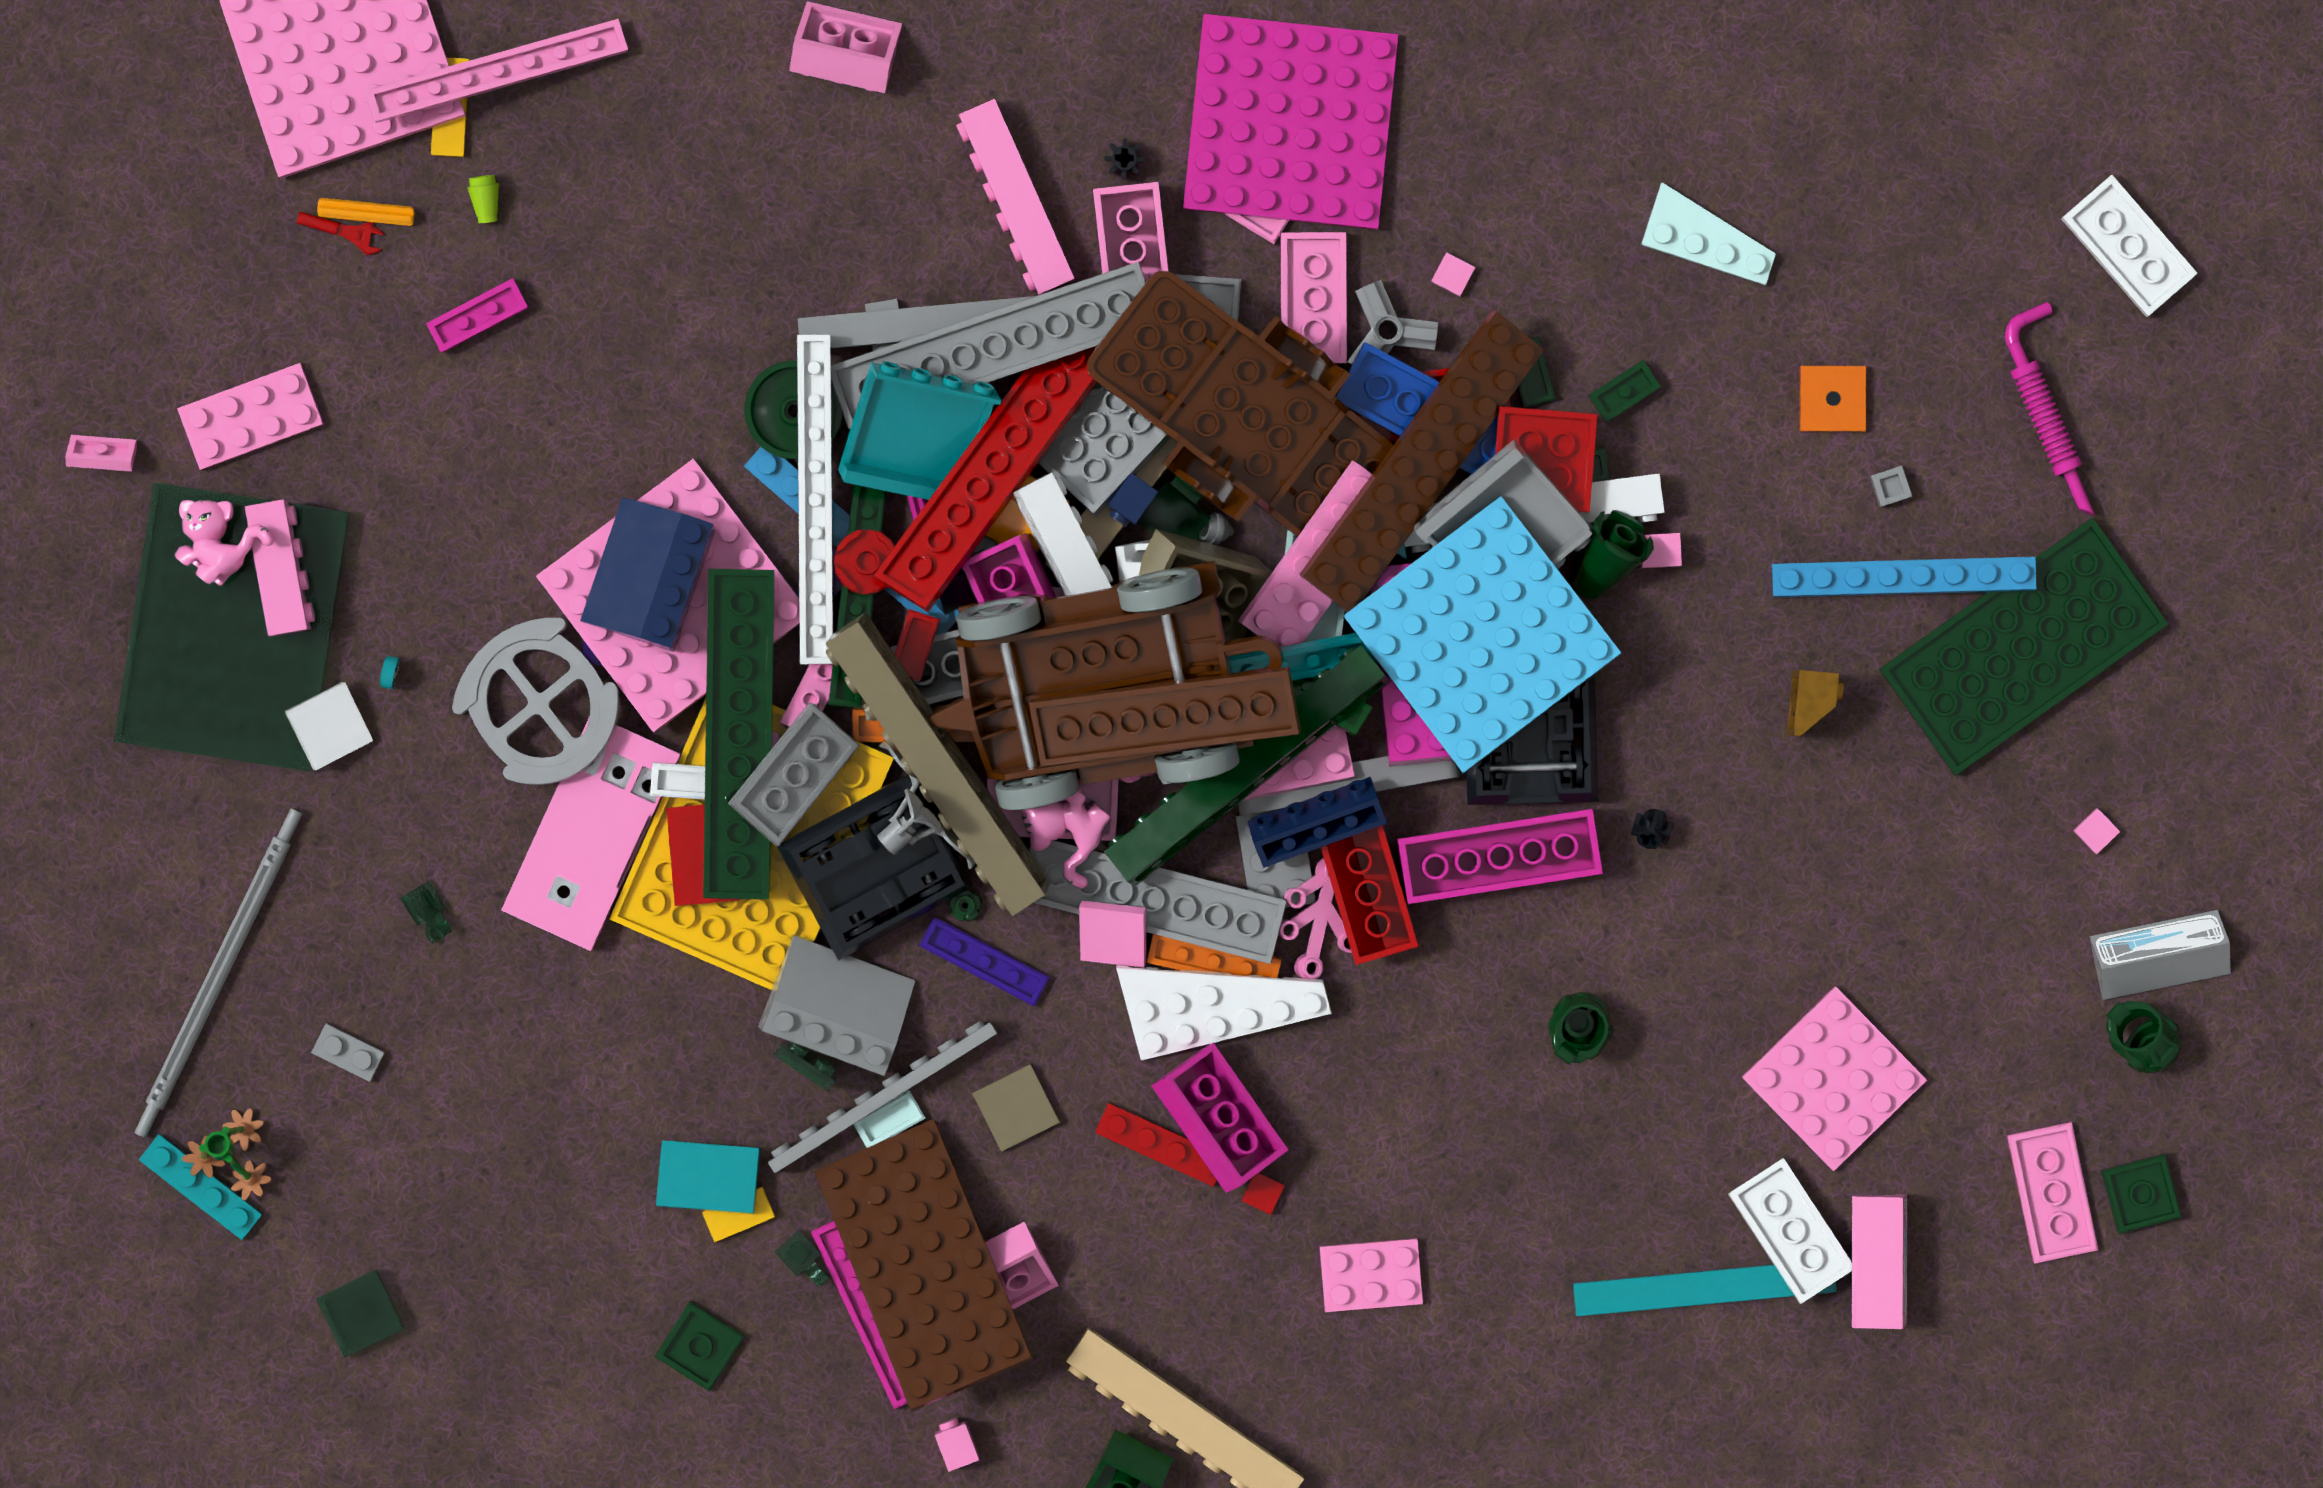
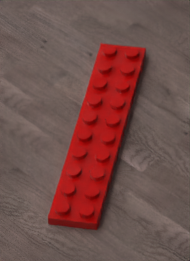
M1097 346L1023 371L1003 398L1001 404L992 413L874 574L876 580L926 612L931 610L1013 498V492L1021 487L1097 383L1087 371V361Z

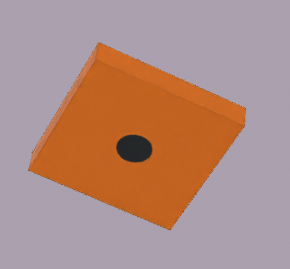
M1800 366V432H1866V366Z

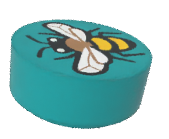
M389 655L385 658L380 676L382 688L394 689L400 658Z

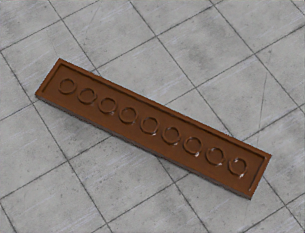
M1492 310L1299 575L1346 612H1349L1361 603L1413 532L1414 526L1421 521L1496 418L1499 406L1504 407L1544 352V349L1499 312Z

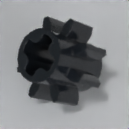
M1126 138L1123 139L1122 146L1118 148L1111 143L1110 148L1113 151V155L1104 157V161L1112 162L1113 164L1109 174L1112 175L1119 171L1122 173L1123 181L1126 179V173L1130 171L1138 176L1139 171L1135 167L1136 163L1145 162V158L1137 157L1136 155L1140 145L1137 144L1131 148L1127 146ZM1122 151H1127L1128 156L1134 158V161L1128 162V166L1125 168L1121 167L1119 161H1115V157H1121Z
M1648 809L1644 812V815L1641 813L1636 814L1631 835L1637 836V842L1642 847L1656 849L1661 843L1664 845L1668 844L1673 823L1667 822V816L1661 810Z

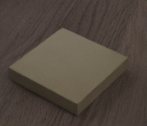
M1031 1064L972 1093L1001 1152L1060 1123Z

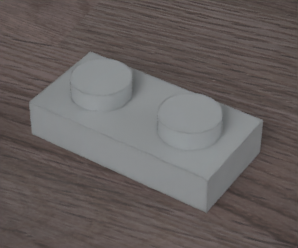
M328 1023L325 1024L311 1052L371 1082L385 1054L384 1051Z

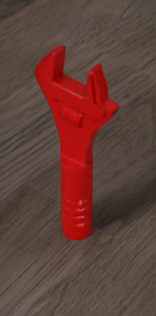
M301 211L298 214L296 224L344 237L355 244L366 255H372L381 251L380 248L369 247L371 233L384 235L379 229L373 227V222H367L358 226L343 225L339 222Z

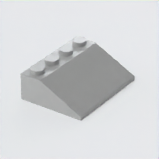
M793 935L758 1027L763 1032L885 1076L898 1041L915 980L849 955L838 961L832 949Z

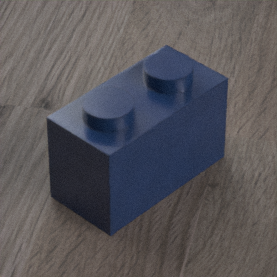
M1130 473L1108 504V508L1112 510L1110 517L1125 528L1129 523L1135 527L1158 495V491L1133 473Z

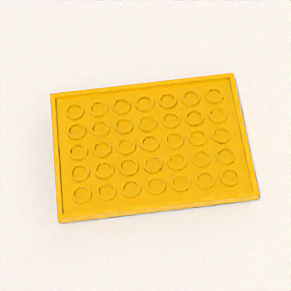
M706 699L677 764L705 766ZM772 704V730L781 738L787 731V728L780 725L786 710ZM857 742L860 746L783 842L881 789L894 758ZM662 797L609 920L772 990L793 935L814 942L820 930V926L777 846L770 841L769 899H741L739 901L675 906L666 808L704 805L705 799ZM869 815L856 821V824L859 826L865 823ZM849 826L834 833L836 840L824 849L841 841L840 836L850 831ZM814 853V854L809 855V856H807V857H803V858L801 857V859H802V861H805L806 859L812 857L813 855H815V854H817V853Z

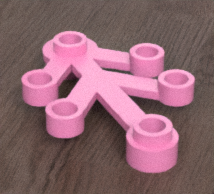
M1324 858L1318 862L1314 876L1296 888H1289L1284 894V899L1287 900L1288 906L1300 908L1305 904L1306 896L1321 888L1318 900L1291 919L1282 920L1279 930L1281 938L1293 940L1297 937L1299 929L1313 920L1307 951L1305 954L1300 955L1294 964L1295 973L1300 978L1317 979L1322 974L1323 963L1319 957L1327 922L1338 939V947L1342 951L1352 953L1351 948H1345L1344 946L1347 935L1343 921L1332 904L1334 891ZM1298 892L1299 900L1293 904L1291 902V895ZM1287 924L1292 926V932L1289 935H1285L1283 931ZM1313 962L1315 970L1313 973L1308 974L1307 965Z

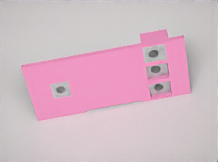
M588 719V721H587V723H586V725H585V727H584V729H583L582 734L585 732V730H586V728H587L589 719ZM616 725L610 741L594 763L577 775L559 782L501 911L592 951L663 797L650 796V793L646 792L643 788L644 782L651 780L652 762L677 764L681 753ZM617 766H621L625 770V775L621 779H617L613 774ZM562 885L570 889V895L567 898H561L558 895V888Z

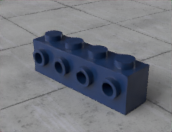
M1371 777L1352 781L1346 786L1322 792L1313 798L1291 803L1285 808L1261 814L1247 821L1263 868L1387 824Z

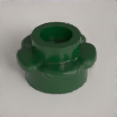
M966 890L950 899L949 907L952 909L953 917L959 921H964V919L968 921L974 920L979 915L978 910L981 907L979 896L972 894L971 890ZM964 902L968 903V908L966 909L962 907Z

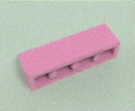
M283 499L245 506L248 527L260 524L267 528L274 538V543L270 546L263 545L258 537L254 539L252 545L268 636L274 637L311 630L310 622H315V615L312 603H307L304 590L309 589V581L306 570L301 571L299 558L303 557V548L300 538H295L293 525H297L294 505L289 506L288 501Z

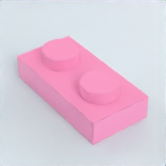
M71 435L65 456L66 466L132 472L137 442L133 439Z

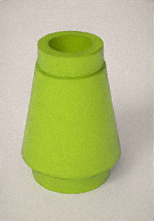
M495 175L469 178L470 186H467L476 217H478V223L498 221L499 182H496Z

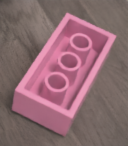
M1159 182L1093 189L1102 274L1136 262L1140 263L1145 281L1155 272L1168 271Z

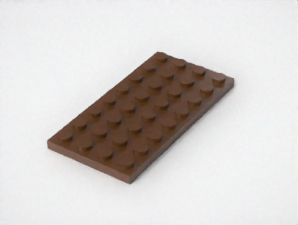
M934 1119L814 1171L912 1412L1033 1359L939 1127Z

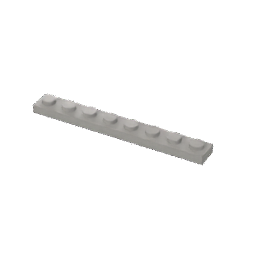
M982 1020L978 1021L965 1030L968 1036L956 1042L953 1037L937 1047L940 1053L929 1060L924 1055L910 1064L912 1071L901 1077L897 1072L884 1080L882 1084L885 1088L873 1094L869 1090L854 1099L857 1104L854 1108L846 1112L842 1107L827 1116L826 1118L829 1121L827 1125L819 1130L816 1125H813L799 1134L801 1141L792 1147L786 1142L773 1150L771 1154L774 1158L769 1160L768 1164L774 1173L778 1172L998 1033L991 1021L984 1025Z

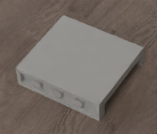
M1515 439L1426 512L1421 521L1414 526L1415 533L1423 541L1427 540L1434 547L1502 496L1557 569L1566 561L1564 557L1573 550L1577 552L1583 549L1590 542V536L1593 534L1589 522Z

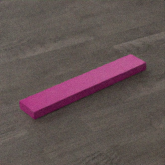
M832 1221L812 1230L813 1238L893 1408L896 1409L907 1404L835 1222Z

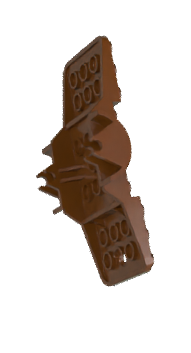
M1158 271L1150 276L1087 361L1088 374L1096 382L1177 443L1163 464L1201 496L1238 522L1249 507L1255 503L1261 510L1298 537L1352 460L1373 474L1393 447L1391 442L1353 413L1335 396L1351 374L1333 363L1324 351L1314 346L1310 340L1287 327L1276 315L1261 335H1256L1169 271Z

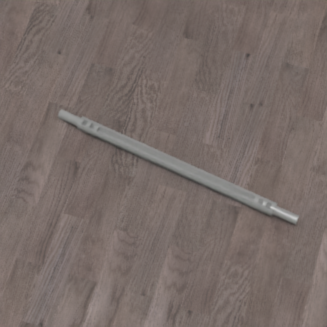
M293 808L290 809L278 836H273L253 881L145 1101L148 1105L134 1132L141 1137H147L159 1110L164 1109L281 864L291 847L289 841L303 814Z

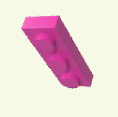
M514 278L433 319L426 323L440 352L444 353L528 309L529 306Z

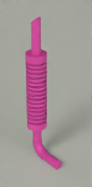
M2045 302L2017 314L2006 327V345L2017 367L2010 371L2013 380L2017 379L2018 381L2015 385H2019L2020 388L2017 390L2023 393L2020 397H2025L2023 403L2028 404L2025 408L2031 411L2028 415L2033 416L2030 420L2031 422L2035 421L2034 428L2038 427L2036 433L2041 434L2038 438L2044 441L2041 445L2046 446L2044 452L2048 451L2047 458L2051 457L2049 463L2054 464L2051 467L2054 475L2057 476L2063 473L2078 509L2086 514L2095 516L2075 469L2082 465L2079 455L2076 457L2074 455L2077 451L2072 450L2075 446L2069 443L2072 441L2071 438H2067L2069 432H2064L2067 428L2061 425L2064 421L2059 420V417L2062 416L2056 413L2059 409H2054L2056 403L2051 402L2054 398L2048 395L2051 391L2046 390V387L2049 386L2048 384L2044 385L2045 378L2041 379L2043 373L2038 372L2041 369L2038 361L2035 360L2029 363L2020 343L2019 333L2025 325L2052 314L2053 311L2050 304Z

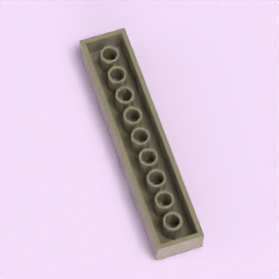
M863 613L833 633L826 642L828 658L834 666L840 665L847 675L844 678L846 684L854 694L859 692L866 702L863 707L872 721H879L884 729L882 735L887 744L892 749L896 747L903 756L900 761L910 776L915 774L922 784L919 786V789L924 798L929 803L934 801L940 810L938 817L947 830L952 828L958 836L957 845L966 857L971 855L977 864L975 870L984 884H991L996 892L994 899L1003 911L1008 909L1010 914L1014 916L1043 897L1050 885V880L946 728L931 726L929 718L933 714V709L867 613Z

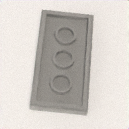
M808 703L728 804L775 846H779L860 745L814 703Z

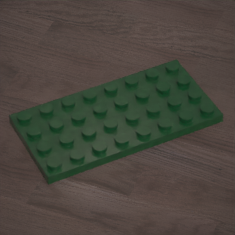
M2094 518L2084 522L2036 557V591L1986 592L1879 668L1881 674L1954 776L2168 625V622Z

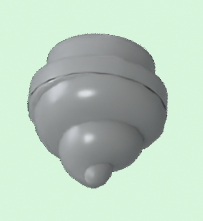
M1220 513L1206 514L1200 521L1199 537L1209 544L1219 545L1234 534L1233 527L1229 524L1227 518Z

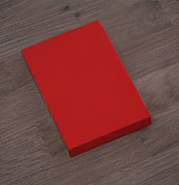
M704 805L666 808L674 905L741 900L703 898Z

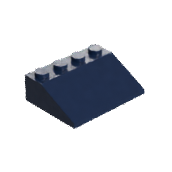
M622 497L580 621L674 652L716 530L714 524L683 513Z

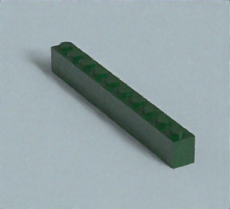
M1359 646L1357 649L1355 647L1350 648L1340 657V663L1331 670L1326 668L1317 674L1314 678L1315 683L1306 690L1300 689L1295 692L1301 726L1300 734L1254 740V746L1238 748L1240 762L1236 767L1214 777L1186 782L1187 786L1178 793L1172 792L1164 797L1160 802L1161 806L1152 814L1148 812L1139 817L1134 823L1136 827L1127 834L1121 833L1113 838L1109 843L1110 847L1104 852L1125 880L1136 887L1390 683L1389 678L1362 646Z

